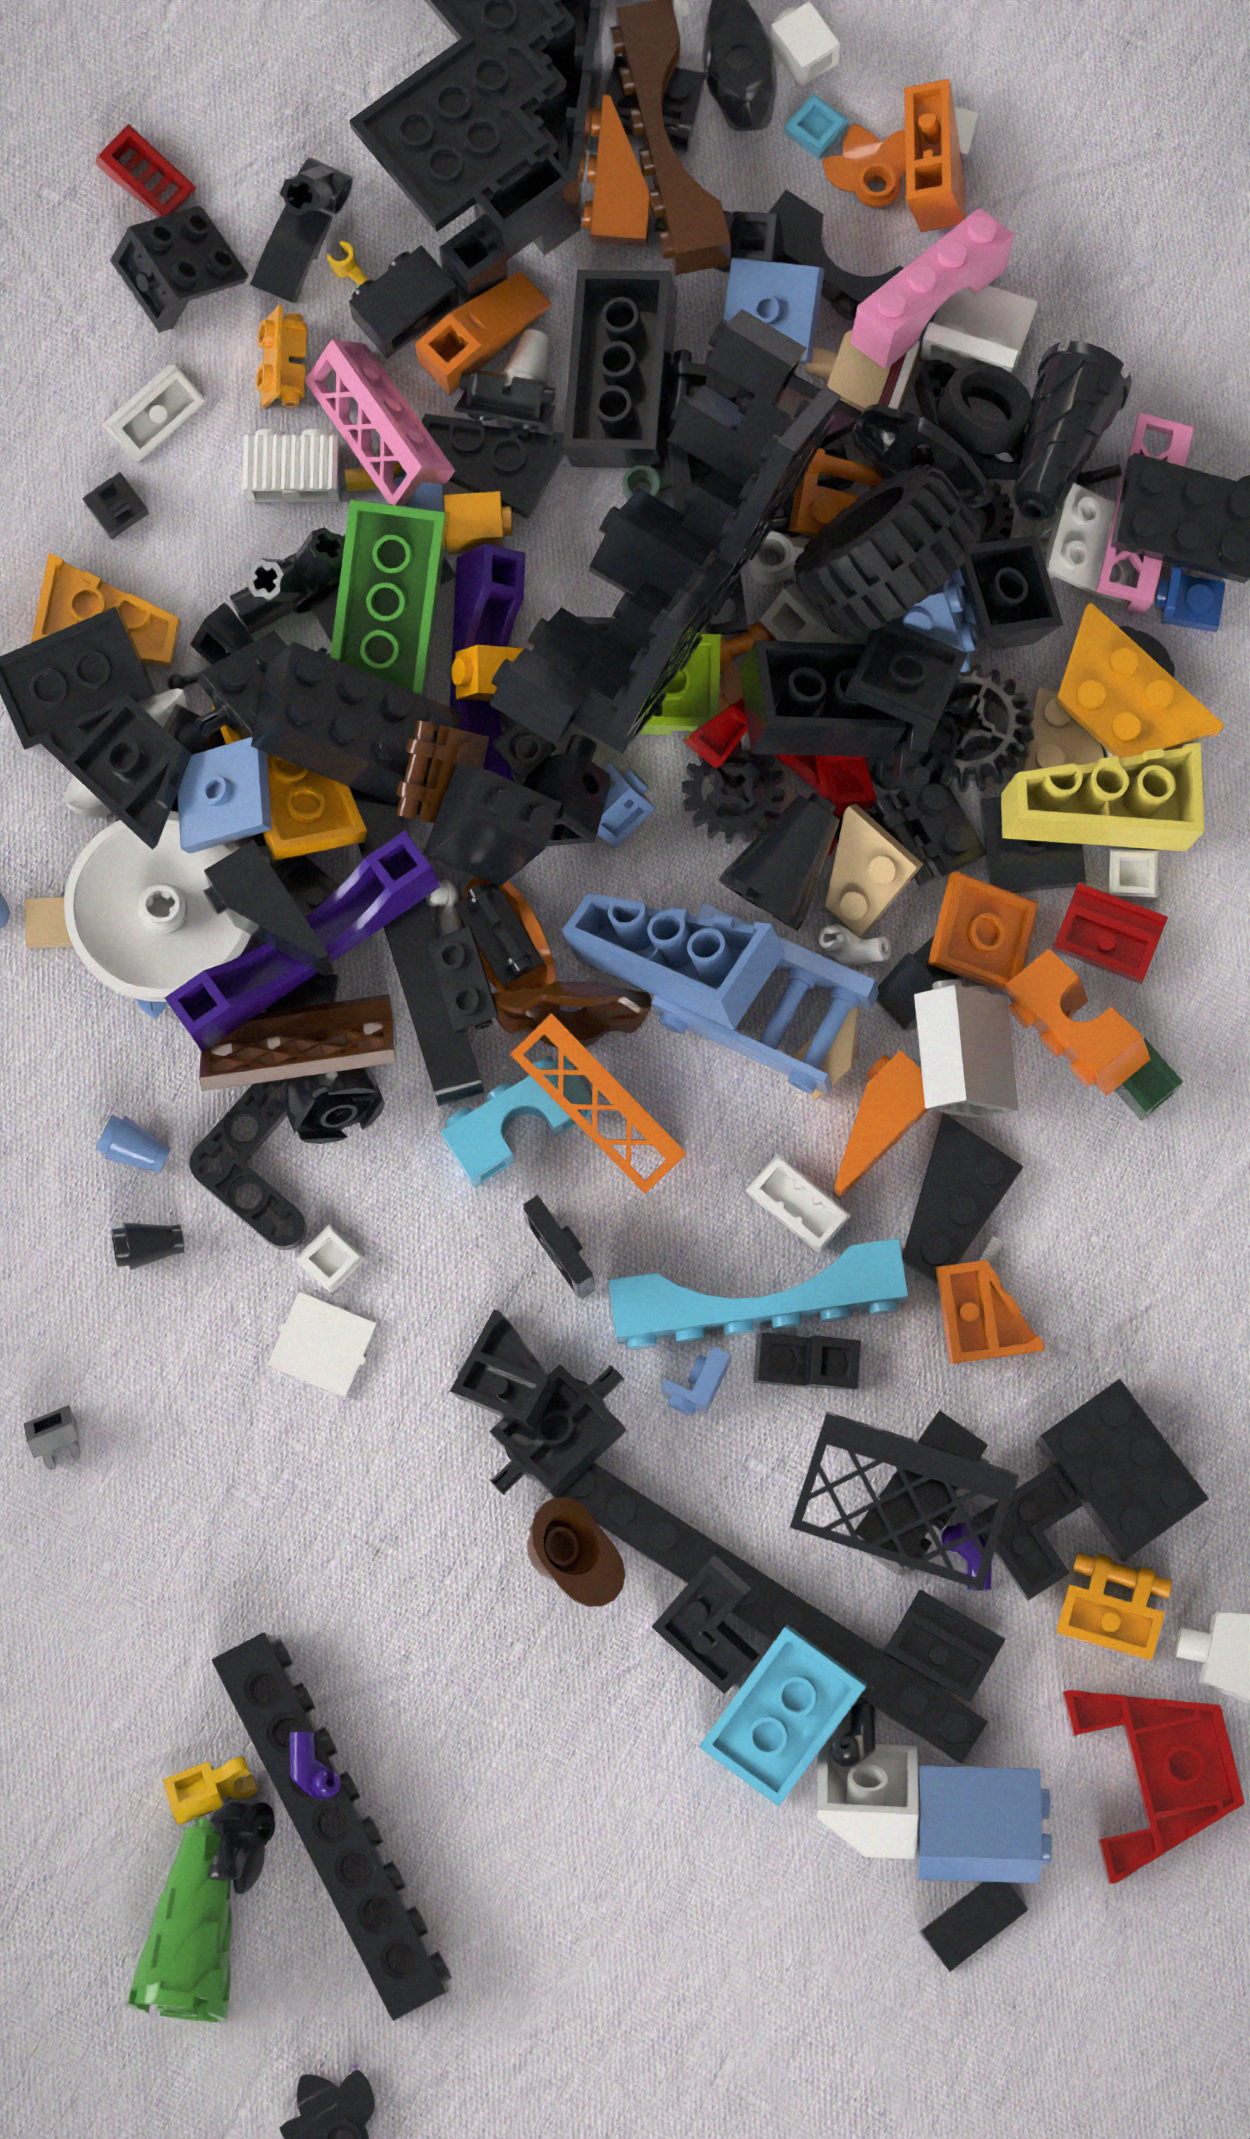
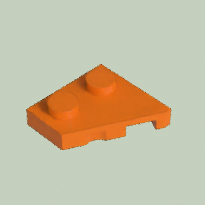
M987 1260L935 1267L949 1364L1045 1351L1044 1343L1039 1336L1033 1333L1021 1315V1309L1012 1296L1005 1292L1000 1284L999 1277Z

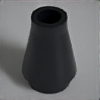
M123 1222L122 1228L112 1229L113 1250L117 1267L129 1266V1270H133L168 1256L184 1253V1241L180 1224L170 1226Z

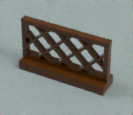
M390 994L259 1013L202 1053L201 1051L199 1069L201 1091L396 1063L395 1045H397V1037Z

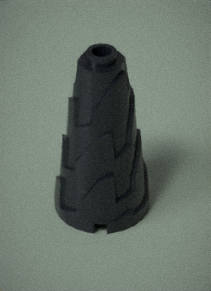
M1070 341L1069 347L1065 351H1058L1060 342L1056 343L1046 350L1040 362L1038 381L1032 397V415L1028 422L1023 444L1022 461L1012 492L1020 514L1029 520L1041 521L1045 518H1050L1056 513L1057 508H1062L1085 462L1090 459L1103 432L1111 426L1117 412L1124 408L1131 390V374L1129 373L1126 378L1121 375L1124 363L1107 350L1090 343Z

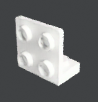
M989 285L977 295L964 287L951 295L937 309L933 323L929 322L923 337L920 359L924 361L938 359L952 364L957 370L970 364H988L1002 368L1014 375L1038 304L1035 300Z
M1074 483L1062 508H1057L1056 513L1050 518H1045L1041 521L1029 520L1025 537H1037L1049 579L1060 578L1111 604L1120 603L1122 599L1095 591L1114 516L1115 503ZM1117 549L1115 556L1124 550ZM1128 557L1113 565L1109 581L1126 585L1132 564Z

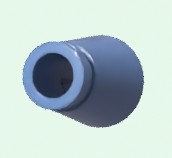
M111 1115L95 1150L106 1154L104 1158L106 1160L148 1171L152 1170L159 1174L171 1147L163 1144L162 1141L127 1116L120 1119Z

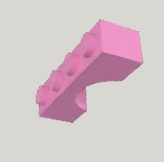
M981 208L976 209L858 305L850 343L886 370L916 345L930 318L951 295L964 287L977 295L1005 272L1015 233Z

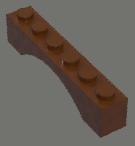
M653 0L617 7L616 26L609 27L610 41L613 54H622L625 67L619 68L623 95L632 94L634 108H629V119L633 136L641 135L644 148L638 150L642 174L644 177L651 176L654 189L648 191L653 218L661 217L664 231L658 232L662 257L664 260L671 258L675 275L730 265L731 241L721 201L703 189L684 169L671 147L664 128L662 103L669 80L680 62V34L671 0Z

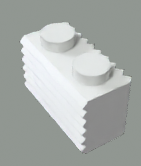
M260 429L256 431L254 436L249 434L244 436L243 492L246 502H340L341 447L338 436L330 435V432L323 429H307L302 432L301 436L296 434L292 436L284 435L282 431L277 429Z

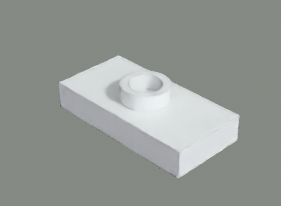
M778 1153L746 1189V1193L819 1255L852 1216Z

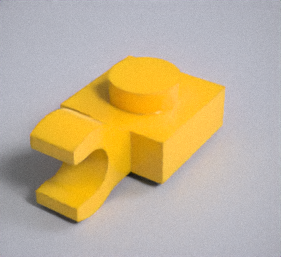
M245 1757L233 1758L225 1765L214 1770L210 1762L207 1761L163 1779L171 1812L177 1824L181 1825L218 1810L224 1805L223 1796L244 1799L254 1795L258 1790L253 1775H248L250 1772Z

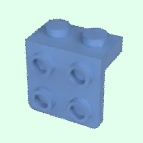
M959 568L949 576V579L943 585L929 593L926 599L919 604L913 605L905 614L897 619L893 618V621L968 653L960 671L965 672L970 671L971 651L977 650V637L973 626L977 623L969 597H967L963 586L965 584Z

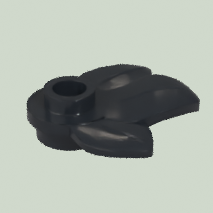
M230 1801L220 1807L210 1819L212 1829L221 1837V1840L209 1868L208 1877L221 1881L233 1880L235 1892L241 1895L250 1890L260 1876L265 1860V1845L272 1838L275 1831L273 1809L269 1804L262 1801H252L243 1804Z
M355 2070L349 2074L339 2088L333 2082L320 2076L304 2074L300 2077L296 2094L300 2116L292 2118L280 2126L279 2129L284 2139H335L336 2134L340 2130L349 2131L353 2135V2139H369V2133L365 2125L375 2110V2096L367 2077L360 2070Z

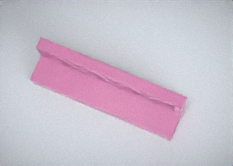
M332 339L306 377L305 383L388 503L406 506L422 482L446 484L455 472V469L365 343ZM332 368L336 371V393H331L323 382ZM352 398L358 403V424L353 425L349 419V399ZM372 430H377L381 436L380 457H375L371 451ZM394 462H399L407 473V476L398 488L394 484Z
M1141 412L1136 419L1095 592L1128 600L1126 611L1145 615L1153 603L1162 561L1142 555L1138 556L1128 551H1123L1115 556L1117 548L1111 547L1128 458L1133 453L1152 457L1142 442L1145 429H1150L1168 434L1164 452L1155 457V459L1185 467L1194 427ZM1127 557L1136 569L1132 587L1109 581L1113 565Z

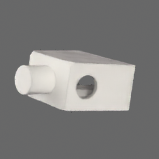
M1215 1613L1211 1617L1208 1633L1180 1628L1175 1657L1202 1662L1199 1684L1250 1705V1614Z

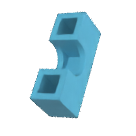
M564 1055V1069H573ZM547 1056L533 1065L537 1069H558V1058L553 1060L551 1056ZM529 1075L514 1086L510 1081L497 1086L486 1095L488 1102L474 1111L470 1107H465L454 1113L445 1121L448 1127L443 1129L441 1134L443 1141L475 1188L515 1163L513 1153L503 1139L506 1126L515 1117L523 1114L536 1115L547 1123L555 1137L577 1123ZM544 1075L558 1089V1075ZM563 1075V1096L571 1104H592V1097L578 1075ZM578 1110L585 1118L592 1114V1110Z

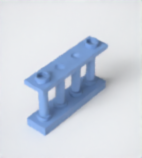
M704 902L696 916L712 919L714 914L733 917L736 923L753 925ZM777 936L785 954L776 967L788 972L787 978L790 981L759 1042L655 994L651 1004L656 1015L660 1017L658 1022L667 1029L678 1034H684L687 1029L789 1076L787 1080L789 1084L803 1092L813 1094L815 1089L828 1094L832 1088L829 1074L821 1071L820 1068L850 1009H856L859 1004L871 1010L879 991L876 980ZM814 985H817L832 992L830 997L833 1001L803 1061H799L778 1051L777 1048L807 989L812 990Z

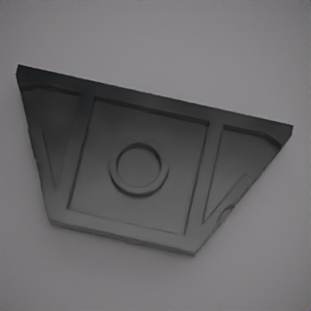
M128 694L107 703L99 711H90L75 718L76 726L62 733L53 735L48 731L42 734L37 741L153 850L159 843L192 754Z

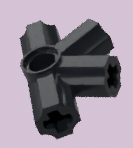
M326 527L314 530L309 534L297 553L283 560L261 558L250 567L251 575L247 583L248 587L230 596V600L249 634L264 628L293 611L296 614L311 611L310 606L331 594V591L339 587L345 535L341 536V534L330 532Z

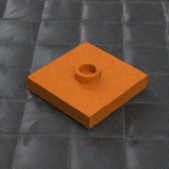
M958 871L949 874L928 964L1009 994L1005 984L1024 968L1039 903Z

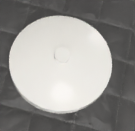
M170 811L159 843L153 850L121 820L99 832L85 846L70 871L64 894V916L67 931L73 947L86 968L103 984L123 995L145 1001L167 1002L165 1000L166 996L203 970L245 955L253 936L234 926L226 912L217 915L203 890L209 887L204 870L238 850V846L232 841L195 853H187L181 849L179 812Z

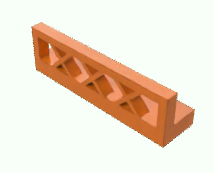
M552 1013L510 1053L518 1064L644 1194L687 1154ZM544 1034L558 1048V1069H537L524 1055ZM564 1055L579 1070L564 1069ZM544 1075H558V1089ZM563 1075H584L592 1083V1104H571L563 1096ZM598 1090L612 1104H598ZM578 1110H592V1125ZM597 1110H618L626 1118V1139H605L597 1131ZM632 1125L645 1139H631ZM612 1145H626L625 1159ZM631 1145H652L666 1160L644 1179L631 1166Z

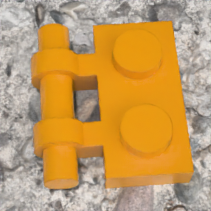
M1077 1552L1072 1571L1090 1576L1088 1589L1071 1584L1067 1586L1055 1634L1152 1661L1165 1612L1146 1607L1149 1594L1168 1599L1173 1580L1157 1576L1154 1569L1140 1566L1139 1570L1113 1563L1110 1556L1097 1553L1096 1557ZM1106 1581L1133 1589L1131 1601L1103 1594Z

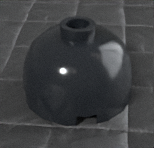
M368 1067L290 1078L284 1098L286 1113L294 1134L297 1131L300 1140L313 1144H325L348 1138L341 1129L360 1123L362 1130H364L381 1115L385 1105L377 1081Z

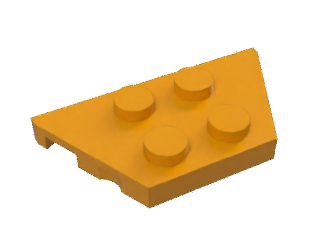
M1090 602L1086 606L1056 703L1113 756H1118L1119 759L1142 755L1145 751L1163 748L1164 751L1178 749L1185 743L1209 736V738L1217 736L1223 730L1225 725L1093 603Z

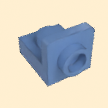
M610 762L604 770L609 773L610 778L615 784L608 791L597 834L616 849L656 808L644 794L649 789L644 780L631 768L623 773Z
M712 1346L708 1357L699 1355L688 1378V1382L695 1384L693 1390L665 1379L661 1389L662 1394L669 1397L667 1405L690 1416H694L696 1410L707 1414L731 1363V1354Z

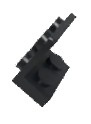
M195 206L129 226L110 259L159 333L175 327L190 300L243 284L249 276L201 206Z

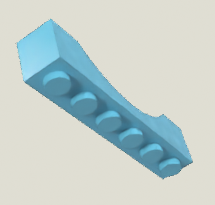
M899 1238L850 1245L832 1265L811 1280L787 1291L763 1297L731 1299L705 1295L679 1286L658 1273L608 1280L617 1344L627 1343L629 1350L654 1347L657 1345V1338L671 1336L676 1337L677 1343L699 1341L705 1339L706 1331L724 1329L725 1336L743 1335L753 1332V1325L772 1322L773 1329L792 1328L802 1325L801 1318L818 1315L821 1316V1322L841 1321L850 1318V1311L869 1308L870 1315L890 1314L899 1311L898 1304L906 1303L908 1298Z

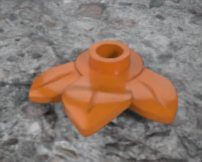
M852 124L843 141V155L823 159L825 175L834 187L839 190L855 193L857 199L864 205L871 208L886 207L897 198L900 190V178L906 173L905 130L893 133L881 143L879 139L863 127ZM873 182H880L884 185L885 189L881 192H874L868 186Z

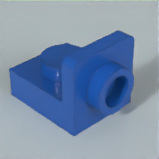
M1172 565L1168 579H1159L1155 606L1163 607L1161 623L1217 632L1226 582L1181 575L1182 567Z

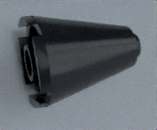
M812 792L809 799L799 795L723 871L718 881L749 903L760 907L775 919L798 931L807 916L840 822L833 815L837 807Z

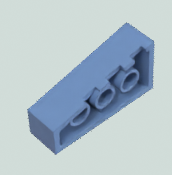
M591 893L586 894L562 930L577 960L654 995L656 994L732 1030H735L785 954L773 925L757 921H755L754 925L736 923L733 917L714 914L712 919L689 915L686 909L669 907V910L666 911L647 908L644 902Z

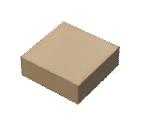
M64 897L25 899V945L28 949L73 947L65 922Z

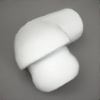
M447 879L439 882L440 888L425 897L428 905L431 907L437 906L439 937L463 928V920L454 907V904L460 901L458 888Z
M840 924L828 925L818 935L820 947L846 966L888 960L891 955L890 943L884 936L863 940Z

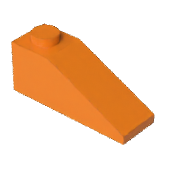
M945 79L905 87L906 201L920 232L957 226L966 218L965 184L950 80Z
M901 1050L892 1059L886 1054L883 1055L866 1073L870 1081L866 1084L834 1185L833 1195L839 1200L929 1110L925 1109L922 1070Z

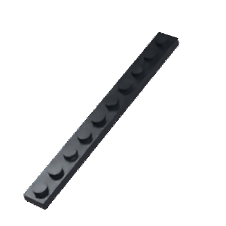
M596 1463L590 1465L558 1496L569 1497L580 1502L589 1511L599 1527L686 1584L694 1578L708 1560L714 1555L718 1557L751 1588L731 1611L733 1615L773 1641L777 1639L784 1627L789 1625L867 1683L859 1698L873 1705L877 1710L959 1764L963 1763L989 1722Z

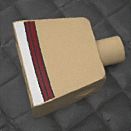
M853 330L845 332L838 353L814 346L812 363H806L804 373L829 380L827 388L841 395L840 400L861 412L872 404L884 405L898 410L902 409L919 359L921 341L918 340L914 347L886 370L850 343Z

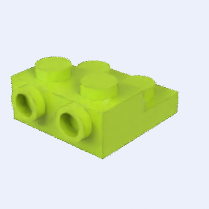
M701 634V643L683 671H678L676 677L668 685L665 691L667 693L665 700L639 735H671V731H694L719 713L721 634Z

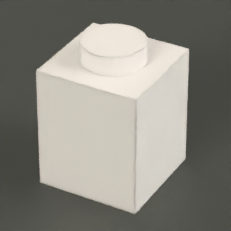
M810 1L797 9L796 7H790L775 18L771 25L770 41L772 48L800 87L839 64L840 43Z

